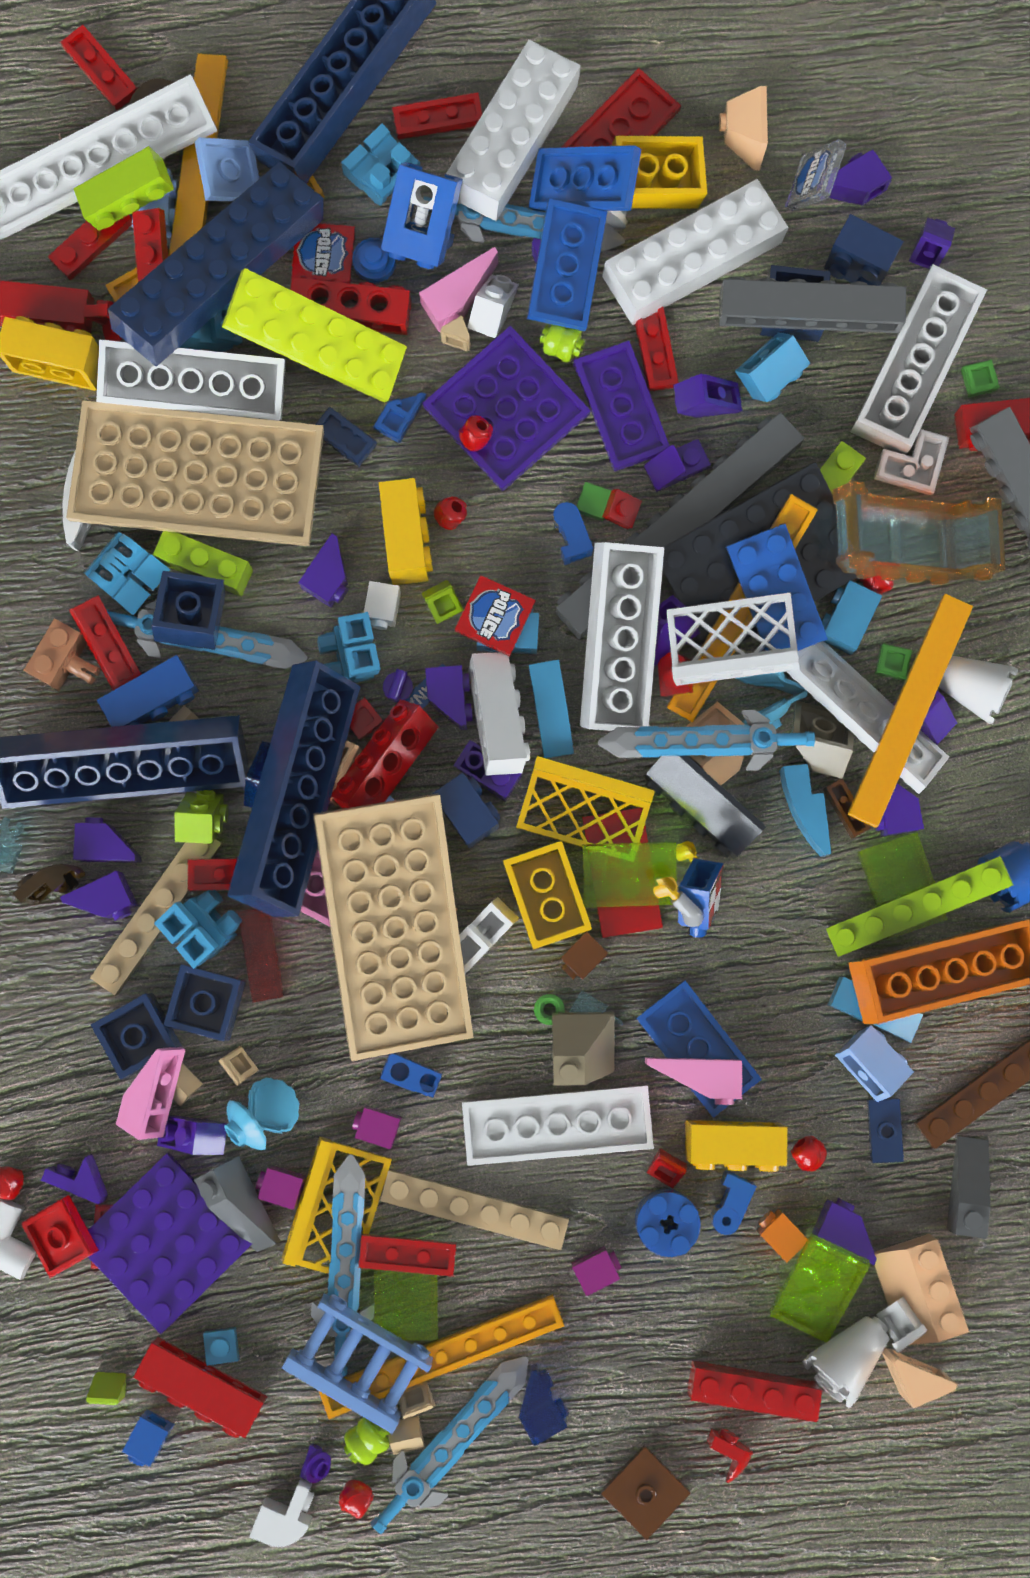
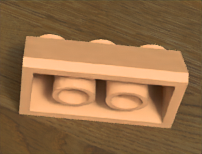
M927 1234L874 1252L877 1259L874 1266L887 1305L890 1306L904 1297L921 1324H924L927 1328L926 1333L910 1345L942 1342L969 1333L937 1238Z

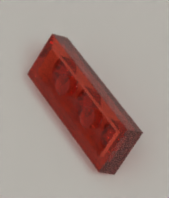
M257 909L239 911L238 916L242 919L240 930L252 1003L283 998L284 992L271 915Z

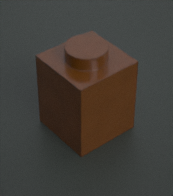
M585 932L560 958L564 962L560 968L571 979L574 980L578 976L583 980L609 953L589 933Z

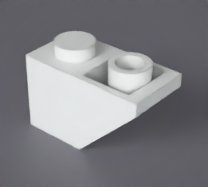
M491 274L475 296L467 328L495 338L504 325L519 284L511 282V279L504 275Z

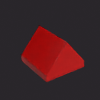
M660 1148L646 1173L667 1186L674 1188L686 1173L687 1164Z

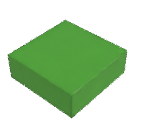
M992 359L962 367L961 373L968 397L994 392L1000 388Z
M585 482L576 506L580 514L604 521L602 516L611 490Z
M883 643L880 647L875 674L902 681L906 680L912 650Z

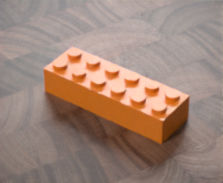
M1030 919L1012 921L849 962L848 965L863 1024H881L1029 985Z

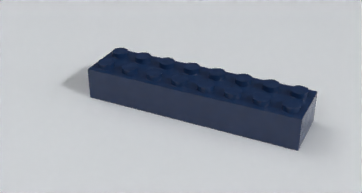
M351 0L248 141L258 162L270 169L280 162L307 184L435 7L436 1Z
M277 163L108 308L111 329L157 367L231 302L240 273L244 268L261 275L323 221L324 198L283 164Z
M317 660L292 665L227 894L228 897L273 917H299L318 847L313 814L327 812L361 687Z
M240 715L0 737V803L2 809L247 787L249 761Z

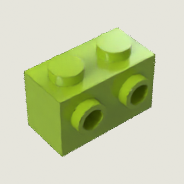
M213 790L187 792L174 812L175 842L213 844L217 834L222 833L223 823L228 821L229 809L228 804H224L223 794H216Z

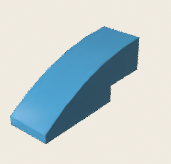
M559 660L530 664L529 674L544 758L548 759L574 754Z
M808 764L783 766L779 770L782 788L798 828L820 857L830 855L831 846L824 793H811Z
M844 976L839 977L827 1005L863 1022L853 981ZM919 1013L881 1024L869 1025L912 1043L923 1015Z

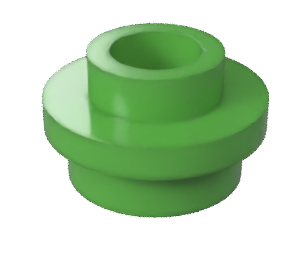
M546 994L536 1001L534 1013L541 1023L552 1025V1015L548 1016L544 1013V1006L548 1003L555 1006V1013H564L565 1007L563 1001L558 996Z

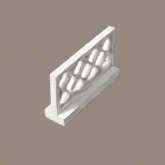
M791 593L667 610L673 665L672 674L676 686L800 670ZM785 602L786 613L779 622L765 613L771 604ZM758 605H764L761 609L757 607ZM744 607H750L757 613L748 626L734 618L737 612ZM733 609L730 614L725 610ZM718 611L726 619L715 631L703 621L710 612ZM694 614H701V616L698 618ZM687 615L695 623L684 635L675 628L674 617ZM761 617L775 626L765 639L751 630ZM786 620L788 621V629L782 626ZM730 621L744 630L733 644L720 635ZM699 625L713 634L702 648L689 639ZM778 630H781L789 636L791 648L776 649L768 642ZM747 634L761 643L754 653L746 654L737 647ZM676 635H678L680 638H682L681 641H680L678 644H677ZM716 638L730 647L723 657L714 658L707 652V649ZM686 642L699 651L692 661L679 662L678 652ZM764 647H767L769 649V651L762 650L764 649ZM733 651L739 654L730 656L733 653ZM703 655L708 658L699 660Z

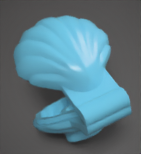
M784 672L735 678L746 684L773 687L793 695L788 699L784 698L758 711L770 720L769 724H773L776 729L783 725L780 718L786 714L791 703L806 698L808 694L807 690L799 683L787 679ZM744 719L742 722H743L744 724L748 725V723H747L746 720Z
M264 1078L253 1083L251 1090H249L248 1109L238 1101L229 1100L227 1104L229 1123L224 1126L229 1138L237 1146L244 1147L247 1145L254 1149L265 1150L267 1139L264 1135V1130L280 1134L282 1132H289L299 1118L300 1103L296 1098L294 1089L283 1080Z

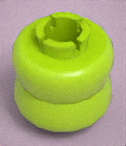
M546 325L542 332L544 336L541 335L540 343H544L543 352L546 355L558 357L564 362H571L574 355L577 357L581 355L583 350L581 347H584L585 339H581L582 331L557 325Z
M362 1417L357 1426L346 1431L344 1451L347 1455L352 1453L349 1458L354 1463L359 1461L364 1465H369L376 1459L378 1454L385 1452L389 1448L388 1435L391 1433Z

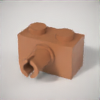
M54 618L23 671L59 691L70 673L92 685L96 678L86 673V671L99 676L100 667L94 666L80 658L87 645L82 633Z

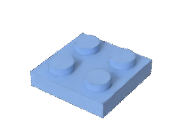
M199 137L194 142L205 200L234 201L260 179L255 154L248 143L249 140Z

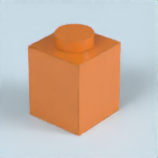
M779 1209L774 1213L772 1210L769 1211L758 1222L760 1227L756 1231L786 1263L809 1242Z

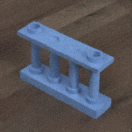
M324 1293L317 1307L325 1313L304 1349L297 1351L292 1348L281 1369L393 1434L401 1416V1412L397 1410L398 1407L396 1406L418 1367L429 1372L433 1357L429 1355L430 1352L424 1346L418 1343L411 1345L347 1307V1302L341 1297L333 1294L328 1296ZM335 1319H338L350 1326L352 1330L331 1366L324 1367L315 1361L314 1355ZM365 1335L380 1345L359 1381L351 1383L343 1378L341 1372L362 1336ZM390 1351L406 1359L407 1362L386 1398L380 1400L370 1394L369 1388Z

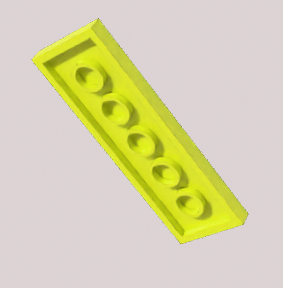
M246 268L240 273L222 324L223 328L384 403L389 401L407 346Z

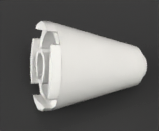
M952 656L938 688L985 722L993 725L995 718L991 717L992 712L999 714L1013 684L1009 675L1011 673L1016 676L1018 668Z
M865 1316L809 1353L803 1360V1364L807 1371L811 1366L817 1372L813 1378L828 1394L840 1403L846 1399V1407L850 1408L858 1399L889 1341L887 1335L888 1328L877 1317L871 1319Z

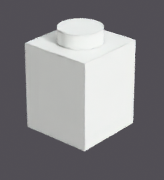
M369 581L364 612L369 613L372 628L387 630V626L395 627L401 597L400 586Z

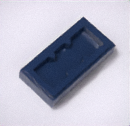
M330 406L315 424L323 425L324 427L323 441L358 467L361 466L377 446V441Z
M875 1099L867 1100L871 1163L904 1162L900 1099H884L879 1102Z

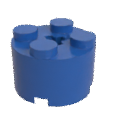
M1012 841L980 857L977 862L978 865L1001 856L1014 885L991 894L989 897L994 903L1000 901L1005 906L1001 910L1007 913L1030 903V844L1028 842L1021 844L1017 841Z
M661 1188L651 1192L640 1201L635 1212L636 1230L641 1241L651 1252L659 1256L675 1257L684 1255L698 1239L701 1226L698 1211L693 1203L677 1190ZM668 1215H671V1219L675 1223L673 1226L669 1225L667 1229H664L660 1220H666Z

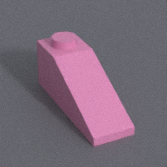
M495 247L419 292L420 303L439 333L444 325L460 316L464 318L474 303L476 294L498 265V251Z
M184 1048L156 1049L123 1095L116 1121L118 1127L138 1140L163 1137L185 1053Z
M645 1057L646 1065L710 1099H715V1104L734 1105V1099H742L741 1060Z

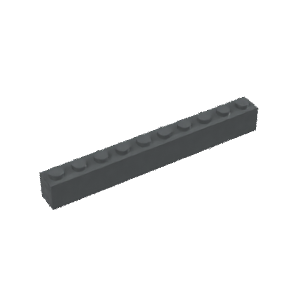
M781 412L773 419L768 416L757 426L758 432L751 438L748 435L743 437L735 445L736 451L728 457L725 454L719 458L712 466L714 470L708 476L701 474L690 485L692 490L685 496L682 493L678 494L668 504L669 510L663 515L659 512L646 523L648 528L640 535L638 532H635L624 544L664 547L726 512L799 449L805 438ZM590 571L580 580L579 584L581 586L574 593L569 590L556 602L559 605L556 607V615L579 640L588 632L593 571Z

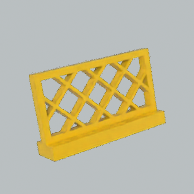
M537 756L516 828L634 862L655 791ZM537 778L550 781L556 792L540 800L534 790ZM556 783L565 785V787L559 790ZM570 788L579 789L585 801L569 809L561 793ZM585 792H589L595 795L588 798ZM533 795L537 802L530 805V801ZM558 795L566 811L550 819L542 803ZM601 796L609 798L614 810L598 817L591 801ZM614 800L625 804L618 807ZM587 804L595 820L579 827L572 812ZM629 805L643 808L640 820L628 826L620 810ZM539 806L547 821L537 827L525 824L527 812ZM617 813L624 829L609 836L601 820ZM568 814L576 830L567 835L559 834L552 822ZM598 823L606 839L596 844L587 842L582 831ZM550 825L553 832L542 828ZM638 825L634 837L630 829ZM627 831L633 842L630 854L617 851L611 839ZM579 833L582 840L572 838V836ZM608 842L611 849L600 845Z
M319 1136L282 1254V1263L293 1267L298 1265L329 1274V1266L322 1263L328 1260L331 1262V1253L328 1252L322 1238L332 1233V1227L319 1234L314 1221L316 1216L327 1210L332 1217L331 1208L333 1201L328 1203L323 1192L325 1186L334 1181V1176L329 1179L328 1176L331 1168L334 1174L337 1171L333 1165L336 1150L365 1158L358 1162L360 1166L371 1160L383 1163L379 1176L370 1181H367L365 1178V1189L367 1188L371 1194L372 1201L370 1206L364 1209V1214H368L365 1223L362 1220L363 1230L361 1237L362 1234H369L392 1159L333 1142L331 1139ZM377 1183L375 1191L373 1193L370 1186ZM322 1198L325 1206L318 1209ZM313 1229L316 1236L309 1239L311 1231ZM319 1241L326 1256L315 1262L303 1259L306 1247Z

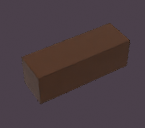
M843 778L823 789L851 839L871 829L870 825L847 815L854 797Z

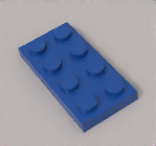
M635 145L538 148L529 208L535 211H546L547 202L550 198L603 211H631L642 149Z
M549 198L527 319L586 331L608 211Z
M785 523L726 546L745 599L791 593L798 651L828 639ZM785 602L771 604L765 613L779 622L786 613ZM758 605L757 607L761 609L764 605ZM749 607L752 618H754L757 613ZM763 617L755 624L759 636L763 639L775 627ZM786 620L785 623L782 625V626H784L786 629H788V621H787V620ZM778 630L768 642L776 649L791 648L789 636L781 630Z
M685 980L636 1017L666 1058L741 1060L742 1095L762 1080ZM691 1089L713 1118L729 1106L715 1104V1099H710Z

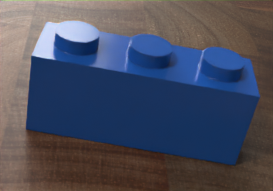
M175 655L97 699V702L111 727L138 725L150 719L155 721L168 714L167 709L176 704L182 706L189 703L195 698L194 694L200 690L183 660L178 655Z

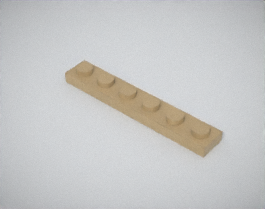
M215 839L213 844L184 843L90 979L113 995L117 996L162 933L154 923L174 903H183L190 893L187 880V859L214 858L223 846L221 842Z
M391 1169L388 1170L380 1200L392 1205L557 1250L562 1249L569 1222L567 1217Z

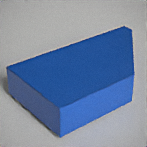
M421 392L417 393L416 396L388 401L373 426L374 430L400 444L422 407V403L426 400V394Z

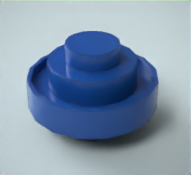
M368 238L356 246L353 252V266L356 274L362 280L370 283H379L387 280L393 274L396 268V259L389 257V252L381 250L383 239Z

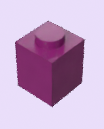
M366 1106L363 1112L357 1111L352 1126V1129L357 1130L355 1138L391 1149L402 1117Z
M271 1165L267 1168L266 1172L261 1171L256 1184V1189L260 1190L258 1199L294 1210L298 1206L307 1176Z
M605 1246L571 1262L586 1297L620 1280L617 1271L622 1269V1266L615 1252L608 1253Z

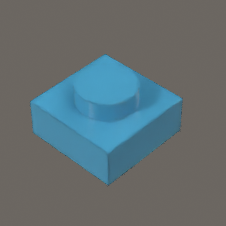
M236 1327L210 1330L203 1333L207 1366L236 1362L240 1359Z

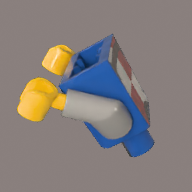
M685 841L677 844V847L674 848V854L678 861L689 859L691 862L679 885V890L677 891V883L673 877H665L657 880L659 885L653 887V892L658 898L670 896L671 903L678 909V923L681 926L689 927V935L700 938L707 934V930L710 928L718 912L724 863L703 860L702 857L698 858L693 842Z

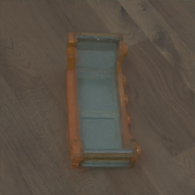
M854 481L833 489V502L836 505L839 554L836 557V563L844 573H854L857 578H872L876 575L881 576V580L884 581L906 578L908 583L930 580L931 585H943L951 580L971 578L977 581L990 580L993 578V574L1005 571L1001 499L987 498L985 499L986 503L978 505L972 504L971 500L953 504L868 494V488H865V483Z

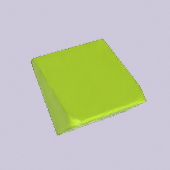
M448 580L421 593L437 624L464 611Z
M97 1372L93 1377L86 1402L88 1404L102 1405L119 1404L125 1397L126 1374Z

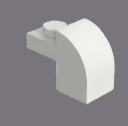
M300 1478L289 1506L266 1497L249 1537L274 1547L288 1546L298 1541L307 1531L313 1517L304 1513L308 1512L315 1493L309 1491L312 1483Z

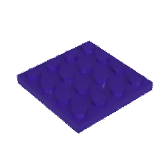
M511 326L422 403L426 411L502 492L589 416L591 411ZM479 415L492 425L493 432L487 445L481 450L474 452L468 450L462 444L459 437V429L470 416Z
M169 1152L88 1230L99 1250L88 1258L160 1335L252 1245V1243L239 1237L207 1207L195 1180Z

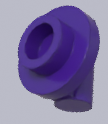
M396 669V672L389 674L385 678L383 692L389 700L393 702H399L400 699L405 701L411 696L413 683L406 671Z
M310 1444L299 1476L310 1483L320 1482L327 1476L330 1470L331 1458L329 1454L323 1451L320 1446Z

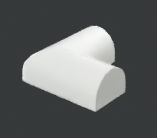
M920 429L912 457L883 449L876 465L874 480L933 495L949 437Z
M0 1199V1270L22 1280L36 1255L33 1247L11 1237L25 1207L11 1200Z

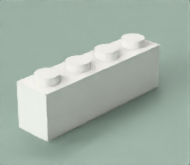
M501 652L472 654L468 672L485 775L522 773L525 762L530 760V748L528 742L524 743L523 740L525 720L523 716H519L518 712L520 692L518 689L514 690L513 682L516 679L515 665L510 664L509 656Z

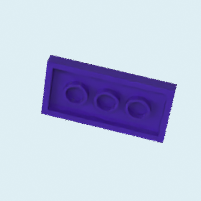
M630 341L573 361L614 472L652 459L670 446Z

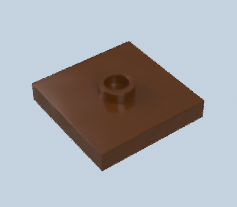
M645 1445L600 1491L601 1495L646 1541L691 1494L690 1490Z

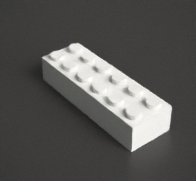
M528 40L446 173L463 179L458 199L459 203L494 221L498 220L536 157L538 148L542 147L577 89L581 65Z
M756 179L608 259L605 262L602 277L629 321L634 325L637 320L652 315L659 308L667 307L780 245L789 227L759 180Z
M936 265L931 266L906 316V322L900 333L897 334L850 431L851 433L887 450L904 455L908 453L987 289Z
M99 339L96 402L282 420L286 359L177 348L155 367L127 342Z
M607 542L595 543L580 717L581 727L612 731L617 727L649 726L664 547Z

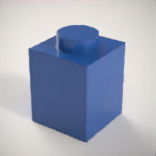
M147 1409L140 1416L122 1452L128 1455L127 1458L132 1463L138 1466L147 1465L150 1467L156 1460L174 1424Z

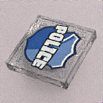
M837 139L802 154L784 207L790 211H795L829 198L846 149V143Z

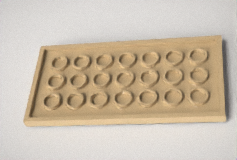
M82 400L66 518L72 522L310 546L324 427L323 425Z
M425 795L313 814L351 1061L473 1038L440 795Z

